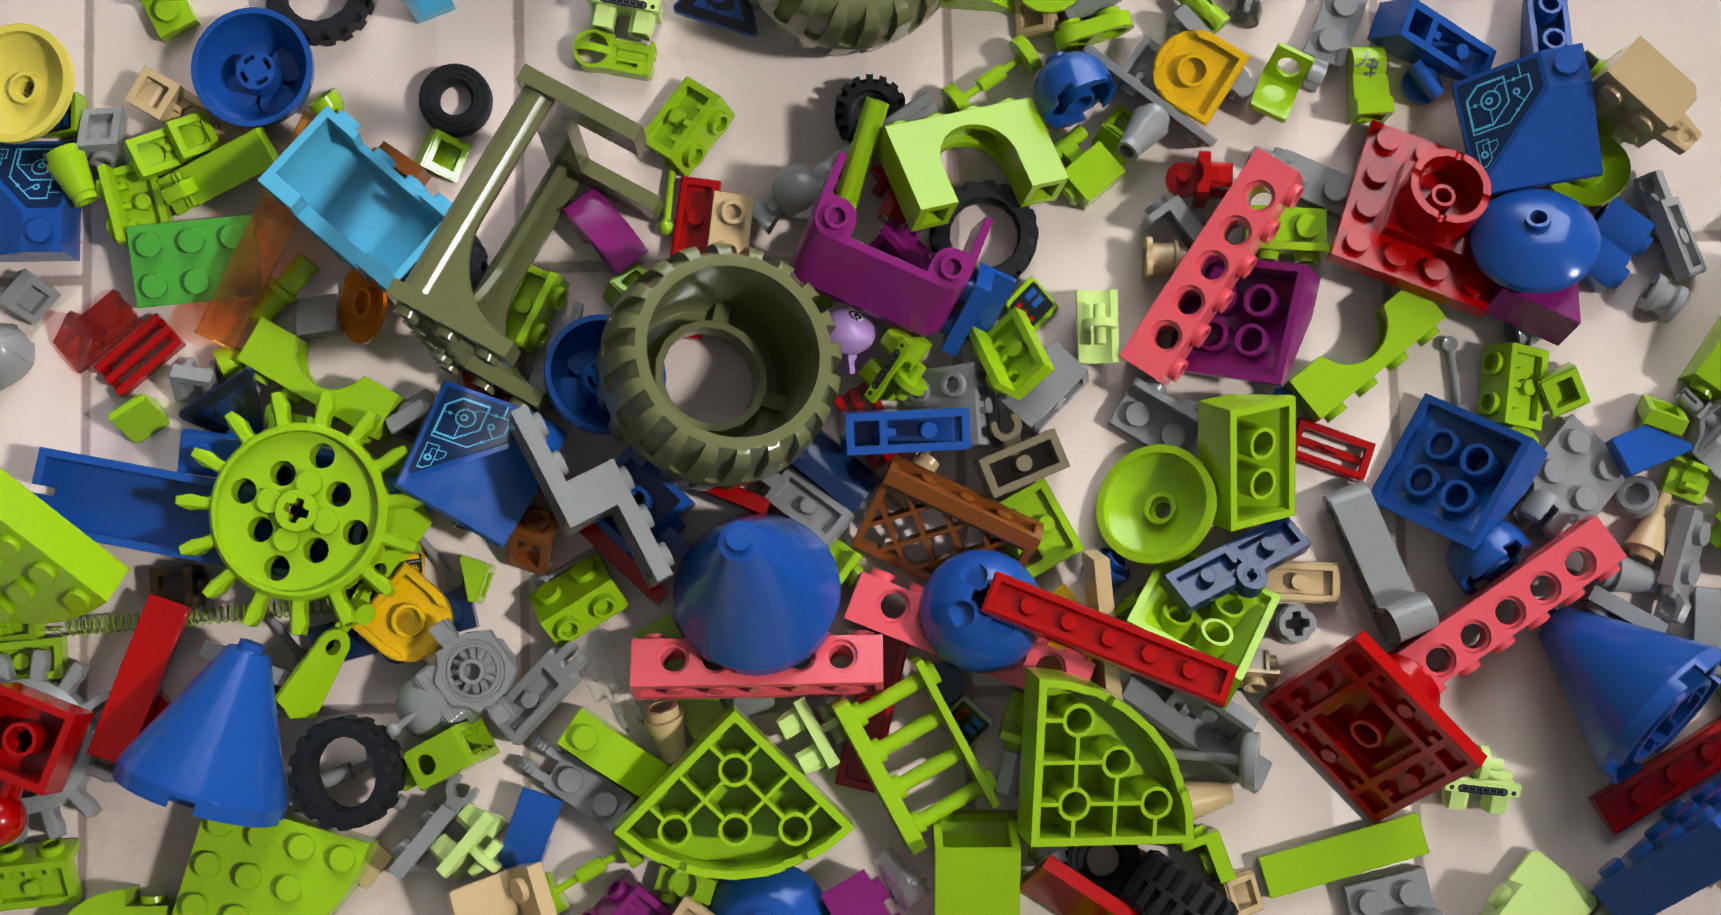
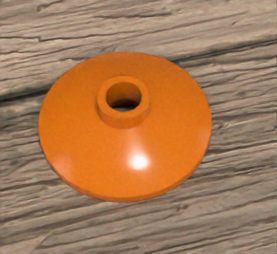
M351 268L344 280L340 296L342 326L351 341L358 344H367L373 341L379 334L389 309V301L386 293L376 286V281L372 279L369 282Z

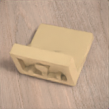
M542 862L519 864L446 893L452 915H557Z

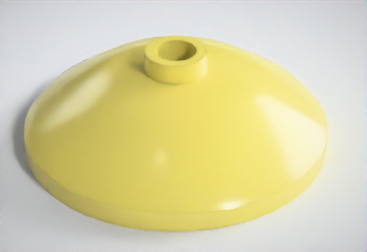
M13 23L0 27V143H28L47 134L63 118L74 93L75 73L71 57L57 37L35 25ZM34 87L33 93L29 96L30 90Z

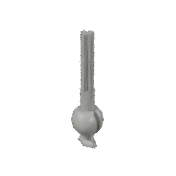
M927 91L884 120L880 136L884 127L898 120L909 122L924 119L939 111ZM851 143L839 149L813 168L803 163L791 164L784 167L775 176L772 183L773 196L767 200L755 201L753 206V216L768 235L771 234L777 221L786 214L795 220L809 218L829 167L839 152L848 155ZM844 163L843 168H842V170H841V173H840V175H839V177H838V180H839V179L841 178V176H842V172H843L845 163Z

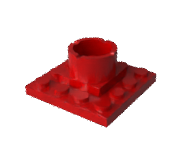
M1372 120L1367 127L1326 261L1481 318L1487 312L1495 282L1479 269L1471 255L1469 244L1471 227L1485 212L1489 202L1502 194L1491 195V181L1487 172L1476 159L1469 155Z
M1364 630L1268 692L1258 703L1374 823L1385 819L1480 768L1488 757L1439 707V688L1430 674L1426 675L1423 667L1406 656L1385 652Z

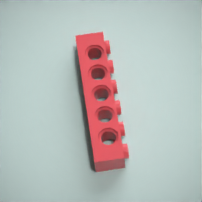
M1258 147L1255 149L1119 356L1165 387L1169 385L1171 380L1176 382L1180 379L1188 366V361L1185 359L1193 347L1199 348L1210 334L1211 326H1209V323L1216 312L1223 313L1234 297V292L1231 290L1240 277L1245 279L1253 270L1258 259L1254 255L1262 243H1270L1277 234L1281 225L1278 219L1286 207L1292 209L1301 198L1304 187L1301 185L1304 180L1299 171ZM1257 194H1270L1271 201L1267 207L1260 210L1251 208V201ZM1238 227L1248 229V236L1244 242L1237 245L1228 243V236L1233 229ZM1223 262L1225 269L1219 278L1210 280L1205 277L1206 268L1211 263ZM1191 296L1201 297V307L1197 312L1193 314L1183 313L1182 306L1187 298ZM1176 330L1178 332L1176 345L1169 349H1162L1160 347L1161 336L1166 331Z
M1586 515L1561 532L1557 537L1545 543L1440 616L1438 627L1405 640L1389 653L1406 656L1423 667L1424 673L1426 675L1430 674L1436 682L1441 694L1447 688L1444 685L1446 681L1456 674L1462 678L1475 671L1481 665L1478 659L1491 650L1494 654H1497L1511 646L1516 641L1513 635L1526 626L1529 630L1535 629L1551 617L1548 613L1549 610L1560 603L1567 606L1581 598L1586 593L1583 587L1591 581L1597 579L1599 582H1602L1613 576L1621 569L1618 563L1625 559L1627 555L1597 515ZM1577 551L1583 557L1584 564L1580 572L1572 575L1567 571L1565 562L1569 554ZM1544 576L1549 583V590L1544 597L1536 599L1530 590L1531 583L1536 577ZM1503 600H1510L1515 610L1513 617L1507 622H1500L1495 614L1497 605ZM1469 624H1476L1480 630V638L1474 645L1465 646L1461 641V631ZM1434 648H1442L1446 655L1444 665L1436 670L1429 669L1426 664L1428 652Z
M875 567L872 568L870 574L862 571L844 618L938 655L928 643L920 626L919 605L924 587L911 582L908 590L893 584L895 575ZM888 594H898L905 601V611L897 618H889L881 610V602ZM1038 636L1032 649L1019 662L1004 670L983 674L1024 690L1025 667L1037 668L1038 661L1044 656L1051 655L1055 657L1060 671L1088 680L1091 679L1096 664L1087 661L1088 656L1067 647H1064L1063 651L1049 646V640Z
M869 630L852 631L850 635H833L829 632L825 642L808 658L811 662L807 667L803 669L790 668L778 673L759 676L737 674L736 670L726 667L716 671L706 668L708 661L696 652L685 635L684 638H667L663 634H646L642 639H631L630 689L634 700L840 697L842 695L844 697L875 696L884 691L883 634L874 635V632ZM838 656H846L852 660V663L846 668H836L831 664V661ZM672 659H682L685 661L684 666L677 671L665 669L666 664Z

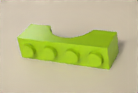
M1400 289L1373 311L1377 323V340L1372 352L1363 362L1339 364L1319 356L1288 380L1282 388L1296 396V405L1309 421L1317 422L1324 418L1329 423L1347 408L1343 401L1353 393L1358 397L1364 395L1378 383L1374 376L1386 367L1389 372L1393 371L1409 358L1405 350L1415 342L1422 347L1440 332L1436 325L1445 319L1446 316L1433 300Z
M261 317L237 357V360L254 370L255 379L267 386L272 379L283 386L280 391L299 405H302L305 399L316 405L322 391L334 394L336 396V410L332 418V424L336 425L338 420L341 419L351 425L348 433L355 427L359 418L365 412L371 410L379 415L381 419L376 430L367 438L365 443L370 445L374 438L387 444L392 433L385 419L397 413L396 409L409 400L365 375L354 384L344 388H322L313 378L309 368L308 355L310 344Z

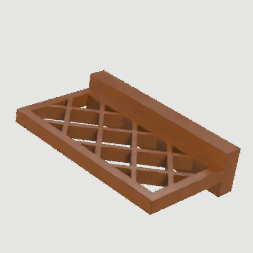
M894 454L851 546L927 581L941 563L956 554L977 549L995 551V547L1010 544L1022 550L1017 561L1025 567L1032 553H1035L1042 540L1044 524ZM888 488L905 495L909 507L889 513L883 499ZM879 508L882 515L874 517ZM929 509L942 512L946 525L926 530L919 512ZM913 515L919 533L899 538L893 520ZM885 523L892 541L877 544L864 538L869 527ZM969 526L980 530L984 542L963 548L957 530ZM950 532L956 550L936 556L930 538ZM923 541L929 558L917 562L907 558L902 546ZM979 595V596H977L976 598H974V597L972 596V599L975 600V599H977L978 597H981V596H983V595Z

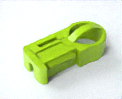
M587 29L582 31L573 42L574 57L584 71L650 81L653 78V64L658 54L653 41H651L650 46H647V43L619 38L617 40L616 34L605 33L598 29ZM599 39L602 40L608 46L594 42H588V40ZM579 50L600 52L605 54L606 57L596 64H589L579 58Z

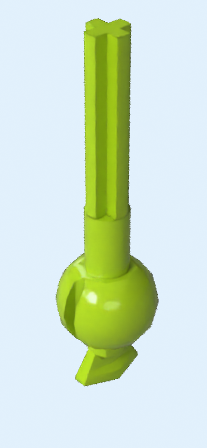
M866 97L836 192L837 196L849 201L855 211L857 210L890 105L882 100ZM819 294L815 301V304L819 306L835 307L834 300L822 294Z

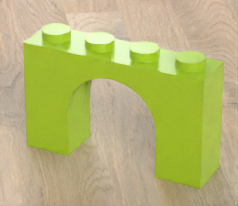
M1031 97L1018 100L1008 98L997 104L984 107L973 105L959 112L944 115L942 113H934L924 119L909 122L898 120L884 127L875 149L910 232L948 224L959 203L941 161V153L948 149L970 147L980 150L996 160L1005 172L1020 207L1056 200L1069 179Z

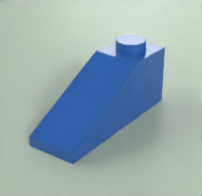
M1419 0L1380 2L1367 40L1377 46L1382 45L1385 51L1397 58L1413 64L1421 59L1425 65L1432 67L1439 74L1458 81L1491 69L1497 52Z
M969 407L839 412L841 453L847 456L971 449Z

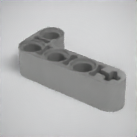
M1359 480L1323 495L1322 500L1327 516L1383 639L1387 643H1400L1438 627L1439 618L1436 609L1424 592L1415 591L1367 484L1363 480Z

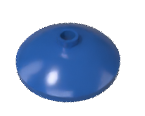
M1532 188L1511 191L1491 200L1485 212L1471 227L1469 244L1475 263L1494 282L1519 292L1549 293L1576 284L1592 270L1599 255L1601 235L1595 218L1581 203L1556 191Z
M795 866L786 868V871L765 877L740 880L724 879L714 892L711 904L708 906V910L716 915H830L827 906L820 896L823 892L818 884L806 872Z

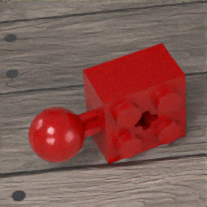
M18 682L0 683V846L16 840L25 829L27 810L24 803L20 800L24 789L40 796L63 791L95 712ZM28 731H30L32 739L27 737Z

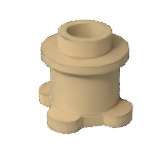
M1146 236L1145 242L1142 245L1143 281H1150V276L1152 275L1172 276L1187 254L1186 247H1179L1178 239H1173L1172 243H1153L1152 236Z

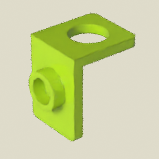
M1278 43L1259 78L1249 103V108L1276 121L1285 123L1298 90L1314 64V57L1284 43ZM1282 58L1294 59L1298 62L1300 70L1296 73H1286L1280 69L1278 61Z

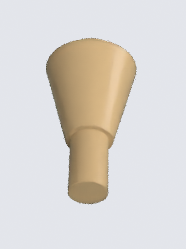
M1658 490V505L1653 513L1641 519L1622 545V548L1628 553V558L1645 565H1652L1653 562L1664 560L1665 516L1673 497L1672 494Z

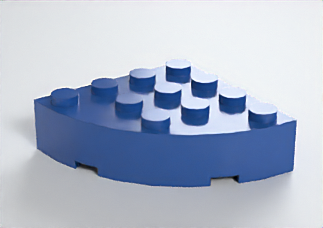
M1721 774L1714 780L1699 786L1684 803L1681 799H1677L1666 806L1660 813L1664 819L1659 820L1648 828L1644 833L1645 836L1620 859L1615 857L1599 869L1598 873L1602 878L1591 891L1612 915H1655L1721 880Z

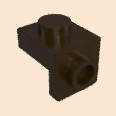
M185 564L179 567L149 569L150 594L191 608L206 606V596L202 591L210 582V577L207 572H204L203 565Z

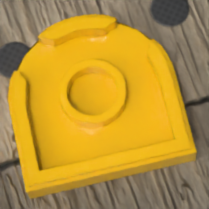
M1205 30L1183 31L1167 39L1158 50L1153 63L1154 84L1163 100L1194 121L1207 127L1251 56L1211 32Z
M404 562L390 578L397 592L392 597L378 593L369 603L375 608L374 619L367 625L361 626L356 624L352 628L388 658L401 662H419L425 660L431 653L443 648L428 629L442 619L449 618L453 624V613L446 596L408 562Z

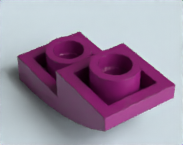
M591 187L561 210L582 241L592 245L613 276L619 275L649 251L621 214L595 187Z

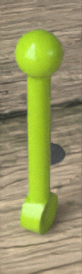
M665 159L668 176L664 215L658 229L661 234L670 235L674 230L671 215L677 168Z

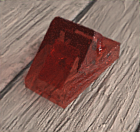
M113 289L82 315L70 310L66 314L53 343L75 370L82 374L144 323V321L122 294Z

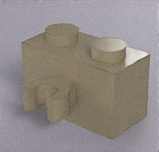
M1016 413L1009 415V419L1012 422V430L1008 434L1002 433L999 430L996 421L989 423L991 435L996 440L1002 442L1004 448L973 461L988 498H997L1071 467L1055 428L1022 440L1020 437L1022 422Z

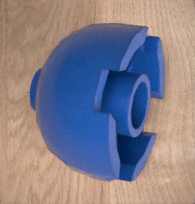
M1060 51L1051 55L1039 72L1034 83L1033 98L1045 124L1049 121L1052 128L1059 129L1070 127L1086 120L1087 118L1083 112L1089 110L1098 102L1104 108L1115 96L1117 85L1108 68L1096 56L1082 51L1067 53Z
M1502 519L1475 551L1452 541L1446 553L1447 567L1455 583L1468 596L1477 591L1474 587L1483 580H1487L1488 583L1521 561L1522 559L1518 553L1522 549L1526 552L1531 551L1533 546L1523 532L1512 522Z

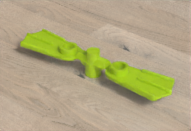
M424 505L414 509L393 510L391 533L410 537L418 543L433 523V519L427 513ZM385 547L382 556L376 563V565L380 563L378 571L390 579L410 554L401 553L392 547ZM364 578L362 579L363 583L360 582L352 595L346 593L349 602L354 608L357 623L351 626H343L337 619L334 625L337 628L328 629L318 637L275 695L276 702L283 708L290 719L316 718L349 652L350 638L347 633L352 626L356 624L364 626L374 619L375 608L369 604L370 595L374 589ZM334 640L333 647L326 651L327 644Z

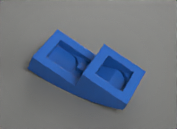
M526 786L523 787L503 842L504 847L501 849L498 858L503 868L508 869L526 863H543L551 842L550 837L564 804L563 800Z

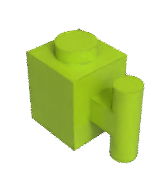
M1078 124L1056 142L1054 147L1060 160L1063 158L1069 164L1065 168L1069 179L1061 191L1062 195L1073 206L1078 203L1083 210H1086L1121 180L1125 170L1100 141L1084 153L1078 145L1089 137V134L1082 125Z

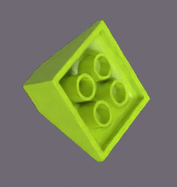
M1193 550L1179 560L1155 566L1126 622L1238 666L1227 701L1223 709H1226L1245 677L1281 596L1265 587L1257 597L1245 598L1232 591L1184 616L1159 583L1165 574L1203 556Z

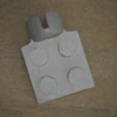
M1573 414L1565 417L1542 445V448L1548 455L1527 490V494L1514 509L1513 513L1514 520L1520 528L1524 526L1528 519L1533 521L1534 524L1526 533L1544 542L1557 537L1568 523L1573 525L1586 515H1598L1625 480L1605 442Z

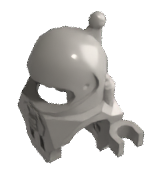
M442 619L428 630L443 649L425 658L427 666L415 673V676L407 681L399 690L395 703L399 721L389 723L386 727V733L391 737H396L404 727L416 737L430 739L465 719L473 724L487 712L497 726L504 724L517 714L503 695L510 690L519 670L517 666L518 659L502 638H497L492 630L466 632L459 636L457 629L450 619Z

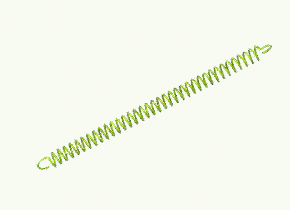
M327 598V606H328L327 612H324L323 609H322V607H323V600H319V606H320V611H319V613H316V611H315V601H311V605H312V609H313V610H312V613L309 614V616H311V615L313 614V612H314L316 615H319V614L321 613V611H322L324 614H327L329 611H330L332 614L335 613V612H332L331 609H330V599H329V598ZM274 600L273 617H270L268 605L266 610V617L263 618V620H265L267 617L273 619L275 616L277 618H281L283 615L286 618H288L291 615V602L288 601V608L290 612L289 615L286 616L284 613V601L281 600L280 606L282 614L281 616H278L276 613L277 603ZM244 603L242 604L243 616L246 609V605ZM228 604V605H227V615H228V620H227V621H224V620H223V607L220 605V606H219V615H220V618H221L220 621L217 622V621L215 620L216 609H215L214 606H212V608H211V614H212L213 620H212V622H208V620H207V619H208V609H207V607L205 606V607H204L205 622H204V623H201V622H200L201 613H200V609L197 607V608H196V617H197V620H198L197 623L194 624V623L192 622V619H193V611H191V616H189L190 623H189V624H186V626L188 627L191 623H192L194 626H196L198 623H200L201 625H204V624L207 622L208 624L211 625L214 621H215L217 624H219L221 621H223L224 623H227V622L230 620L231 622L234 623L237 619H238L240 622H242V620H240V619L238 618L239 608H238V605H237V604H235V606H234V612H235L236 618H235V620H232V619L230 618V617H231V607H230V605ZM129 613L127 615L129 626L127 630L123 628L124 616L120 614V630L116 629L117 618L115 615L112 616L114 629L113 631L108 630L109 618L106 615L104 617L106 631L104 632L101 631L102 621L100 616L96 619L98 632L93 631L94 619L92 617L89 618L90 633H86L87 623L84 617L81 619L83 630L81 634L78 633L79 621L77 618L73 621L75 634L70 633V620L66 621L67 635H63L60 629H53L63 628V626L49 627L47 631H59L63 637H67L69 634L71 636L76 634L82 636L84 633L86 635L91 633L98 634L99 632L104 634L107 631L113 633L114 631L121 632L122 629L125 632L129 631V629L135 631V629L131 628L132 616ZM138 613L135 614V624H136V626H137V623H138V622H137V618H138V621H139V618H140Z

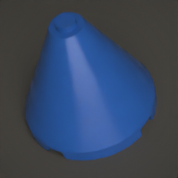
M748 513L726 519L714 525L691 545L676 573L673 591L674 608L686 639L705 660L713 665L716 663L736 670L737 674L752 676L769 675L800 664L815 653L829 636L828 631L834 622L835 616L840 610L841 583L835 560L829 548L815 532L800 522L786 516L772 513Z
M1563 606L1559 610L1556 608L1549 610L1548 613L1551 617L1538 626L1541 628L1538 633L1540 643L1598 770L1614 785L1623 783L1643 768L1639 763L1653 752L1659 754L1697 715L1721 684V680L1713 674L1717 666H1721V649L1717 646Z
M240 638L238 644L229 643L123 750L117 758L112 778L131 793L163 807H167L168 801H172L193 808L192 816L237 826L261 828L274 827L279 824L280 820L283 821L288 807V796L271 656L263 652L265 645L245 638Z

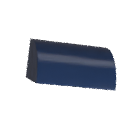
M823 430L819 431L810 446L789 465L849 509L854 515L883 480L854 455L847 456L841 453V445Z

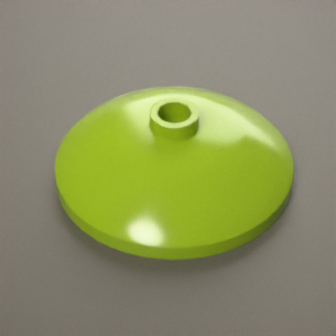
M1166 444L1141 447L1121 458L1105 476L1096 501V517L1099 530L1106 543L1116 553L1131 562L1153 566L1174 562L1192 552L1209 532L1217 508L1215 484L1206 466L1187 450ZM1166 507H1170L1169 515L1165 518H1160L1161 511Z

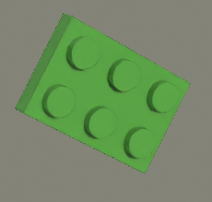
M253 214L126 226L137 308L262 296L265 293L255 215Z

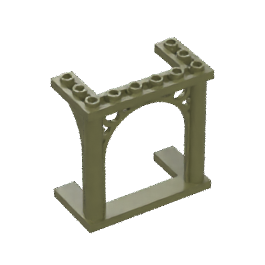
M525 64L516 78L521 92L405 282L394 277L385 293L395 305L393 312L403 318L402 323L412 329L411 334L421 340L419 344L429 351L428 355L437 361L436 365L456 377L461 371L474 378L471 384L482 392L493 396L495 391L509 397L507 402L520 407L527 404L529 410L539 412L543 416L550 404V400L545 392L530 385L517 369L515 362L521 352L515 342L507 338V321L513 297L530 265L535 261L563 214L561 210L569 204L581 183L590 188L595 187L601 194L655 223L661 216L664 207L661 197L591 160L578 124L637 156L647 142L643 126ZM536 132H538L551 165L473 292L469 266L470 254L476 233Z

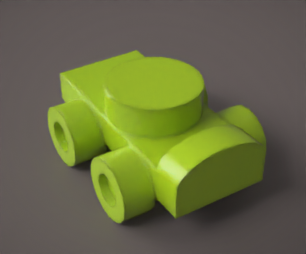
M662 864L654 890L661 891L660 901L675 905L677 897L684 898L687 894L698 903L710 906L717 880L687 874L683 870Z

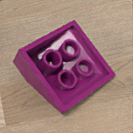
M1257 259L1251 273L1245 279L1240 277L1231 291L1234 292V297L1223 313L1217 311L1209 323L1211 331L1205 342L1199 348L1194 346L1185 359L1188 361L1185 372L1283 387L1311 322L1321 278L1308 265ZM1223 262L1211 263L1206 268L1205 277L1210 280L1219 278L1224 272L1225 264ZM1191 296L1187 298L1182 306L1183 313L1193 314L1197 312L1201 307V297ZM1173 330L1170 348L1175 346L1178 341V332L1176 330Z

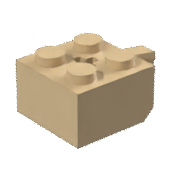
M1641 35L1612 57L1592 78L1596 115L1604 117L1615 127L1616 134L1624 142L1634 144L1639 149L1651 140L1656 139L1680 156L1688 151L1701 137L1702 133L1685 114L1697 100L1696 85Z

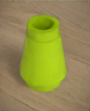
M76 143L61 145L45 155L48 162L46 169L76 208L89 205L99 198L84 150H79Z

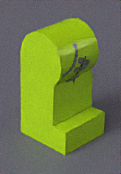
M1382 45L1350 47L1347 50L1345 73L1348 125L1367 124L1372 120L1382 123L1394 113L1393 96H1390L1388 75L1386 76V52Z

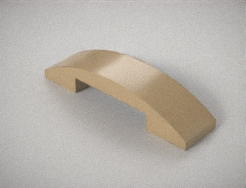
M145 65L124 98L127 103L164 125L168 121L205 110L222 146L255 129L235 126L221 120L203 105L198 96ZM268 135L280 156L288 146Z

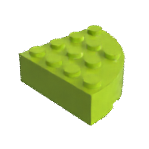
M0 468V623L46 624L64 622L86 615L108 602L130 568Z
M1025 667L1017 832L1030 847L1194 843L1193 809L1189 792L1185 788L1183 777L1179 771L1180 767L1172 750L1157 730L1114 693L1086 678L1057 669Z
M733 703L615 822L614 833L640 854L660 864L663 863L669 867L683 870L684 873L702 878L740 880L770 876L786 871V868L801 864L808 859L810 861L830 850L855 827L851 818Z
M290 812L285 813L283 821L280 820L277 826L262 828L237 826L201 819L172 915H334L359 886V881L365 874L375 848L381 842V839L352 830L337 831L335 827L326 829L319 826L320 821L310 820L307 817Z

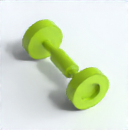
M1019 34L1009 41L1014 58L1003 66L997 64L975 80L976 85L962 93L953 82L943 87L941 94L950 110L954 113L971 106L968 101L971 97L980 91L986 93L1008 77L1007 72L1019 64L1030 75L1041 69V59L1032 44L1023 35Z
M613 832L614 840L619 849L604 858L600 855L574 870L575 875L559 884L551 872H546L545 876L557 914L569 908L568 900L563 891L578 882L581 885L585 884L608 870L607 865L622 856L634 869L645 862L643 855Z

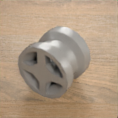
M1658 272L1643 288L1636 307L1644 312L1651 310L1657 314L1659 320L1669 323L1683 307L1688 297L1689 289L1681 284L1674 286L1668 282V278Z

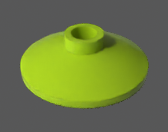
M1599 134L1603 168L1602 176L1549 185L1552 191L1575 199L1583 206H1597L1607 203L1616 198L1625 189L1631 173L1630 159L1619 143Z

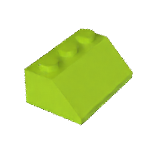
M1228 394L1198 401L1199 460L1210 472L1217 493V508L1212 525L1232 532L1295 516L1296 396Z

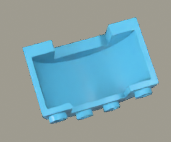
M326 106L260 176L258 182L281 205L284 203L292 216L318 240L369 282L372 279L376 281V286L386 292L394 277L402 280L416 264L452 205V202L439 192L432 196L427 188L409 174L406 178L401 176L393 169L396 162L379 147L373 152L363 143L358 132L361 126L344 110L336 114L331 108Z

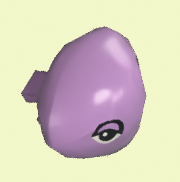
M835 307L829 310L836 327L831 333L830 339L832 343H840L842 363L839 366V374H854L855 370L860 371L864 364L870 360L869 347L874 343L878 331L875 324L866 315L849 307Z

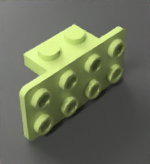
M1530 850L1505 882L1493 890L1487 905L1479 915H1590L1597 905V898L1542 852Z

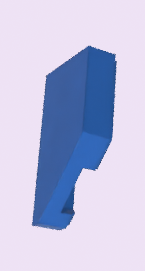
M1646 424L1614 437L1605 443L1624 479L1694 449L1691 443Z

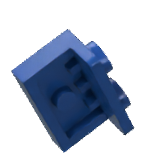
M980 262L972 279H969L962 291L957 307L954 311H951L943 327L939 330L940 333L944 334L941 350L956 357L965 339L971 341L968 333L972 326L987 333L993 327L1016 285V279Z

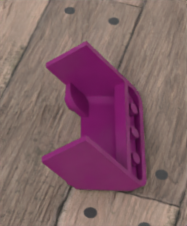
M839 152L829 167L790 261V266L795 269L791 273L793 279L801 286L809 282L817 293L919 337L933 335L943 327L968 283L993 219L985 217L971 229L963 251L957 248L942 249L933 256L927 271L850 238L856 225V211L849 201L832 193L848 156L845 153Z

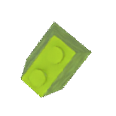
M956 810L933 823V915H1020L1021 847L1017 832L1015 810Z

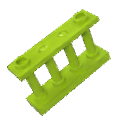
M915 654L908 658L915 673L861 704L857 701L850 704L843 695L828 703L903 843L913 856L928 847L922 837L923 834L928 832V826L982 796L984 802L991 808L995 809L1000 806L994 794L997 788L994 776L988 768L982 771L937 687V684L942 682L939 673L930 660L924 662L923 659ZM924 688L934 707L932 711L881 740H878L876 737L870 741L863 726L869 723L868 718ZM939 725H944L954 744L953 746L899 777L897 774L889 776L883 765V762L889 760L887 755ZM963 761L973 779L971 783L919 813L916 810L909 813L902 800L908 796L907 791L957 762Z

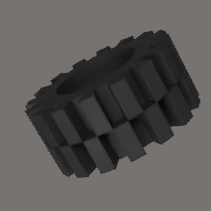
M866 74V79L860 80L858 76L853 78L851 85L846 83L842 87L841 95L838 94L834 109L836 129L839 130V136L843 141L852 142L858 124L855 110L860 103L865 101L866 97L879 99L890 104L886 118L905 106L903 92H898V86L894 82L890 85L887 83L886 77L880 75L878 80L873 79V74Z

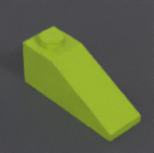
M588 707L580 708L557 742V744L581 761L638 797H641L671 767L670 764L664 763L660 757Z

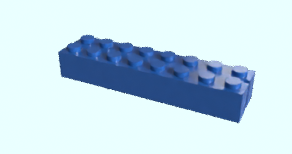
M45 447L39 448L32 484L56 489L54 496L32 493L95 542L226 566L216 549L202 556L190 557L181 555L179 546L187 541L211 534L209 511H190L175 504L176 496L190 493L205 497L211 496L216 479ZM241 485L238 496L243 504L249 503L254 499L256 486ZM333 501V503H334L337 507H341V506H344V505L347 504V503H342V502ZM301 507L296 508L295 515L305 519L308 516V510ZM269 519L261 520L255 527L257 540L264 542L271 537L273 532L272 523ZM363 522L355 523L349 530V540L353 545L363 543L368 536L367 526ZM321 539L313 543L310 548V556L315 563L322 562L328 556L329 547L325 540ZM284 557L276 559L271 566V574L286 577L290 569L287 559ZM359 582L352 586L350 589L355 590Z

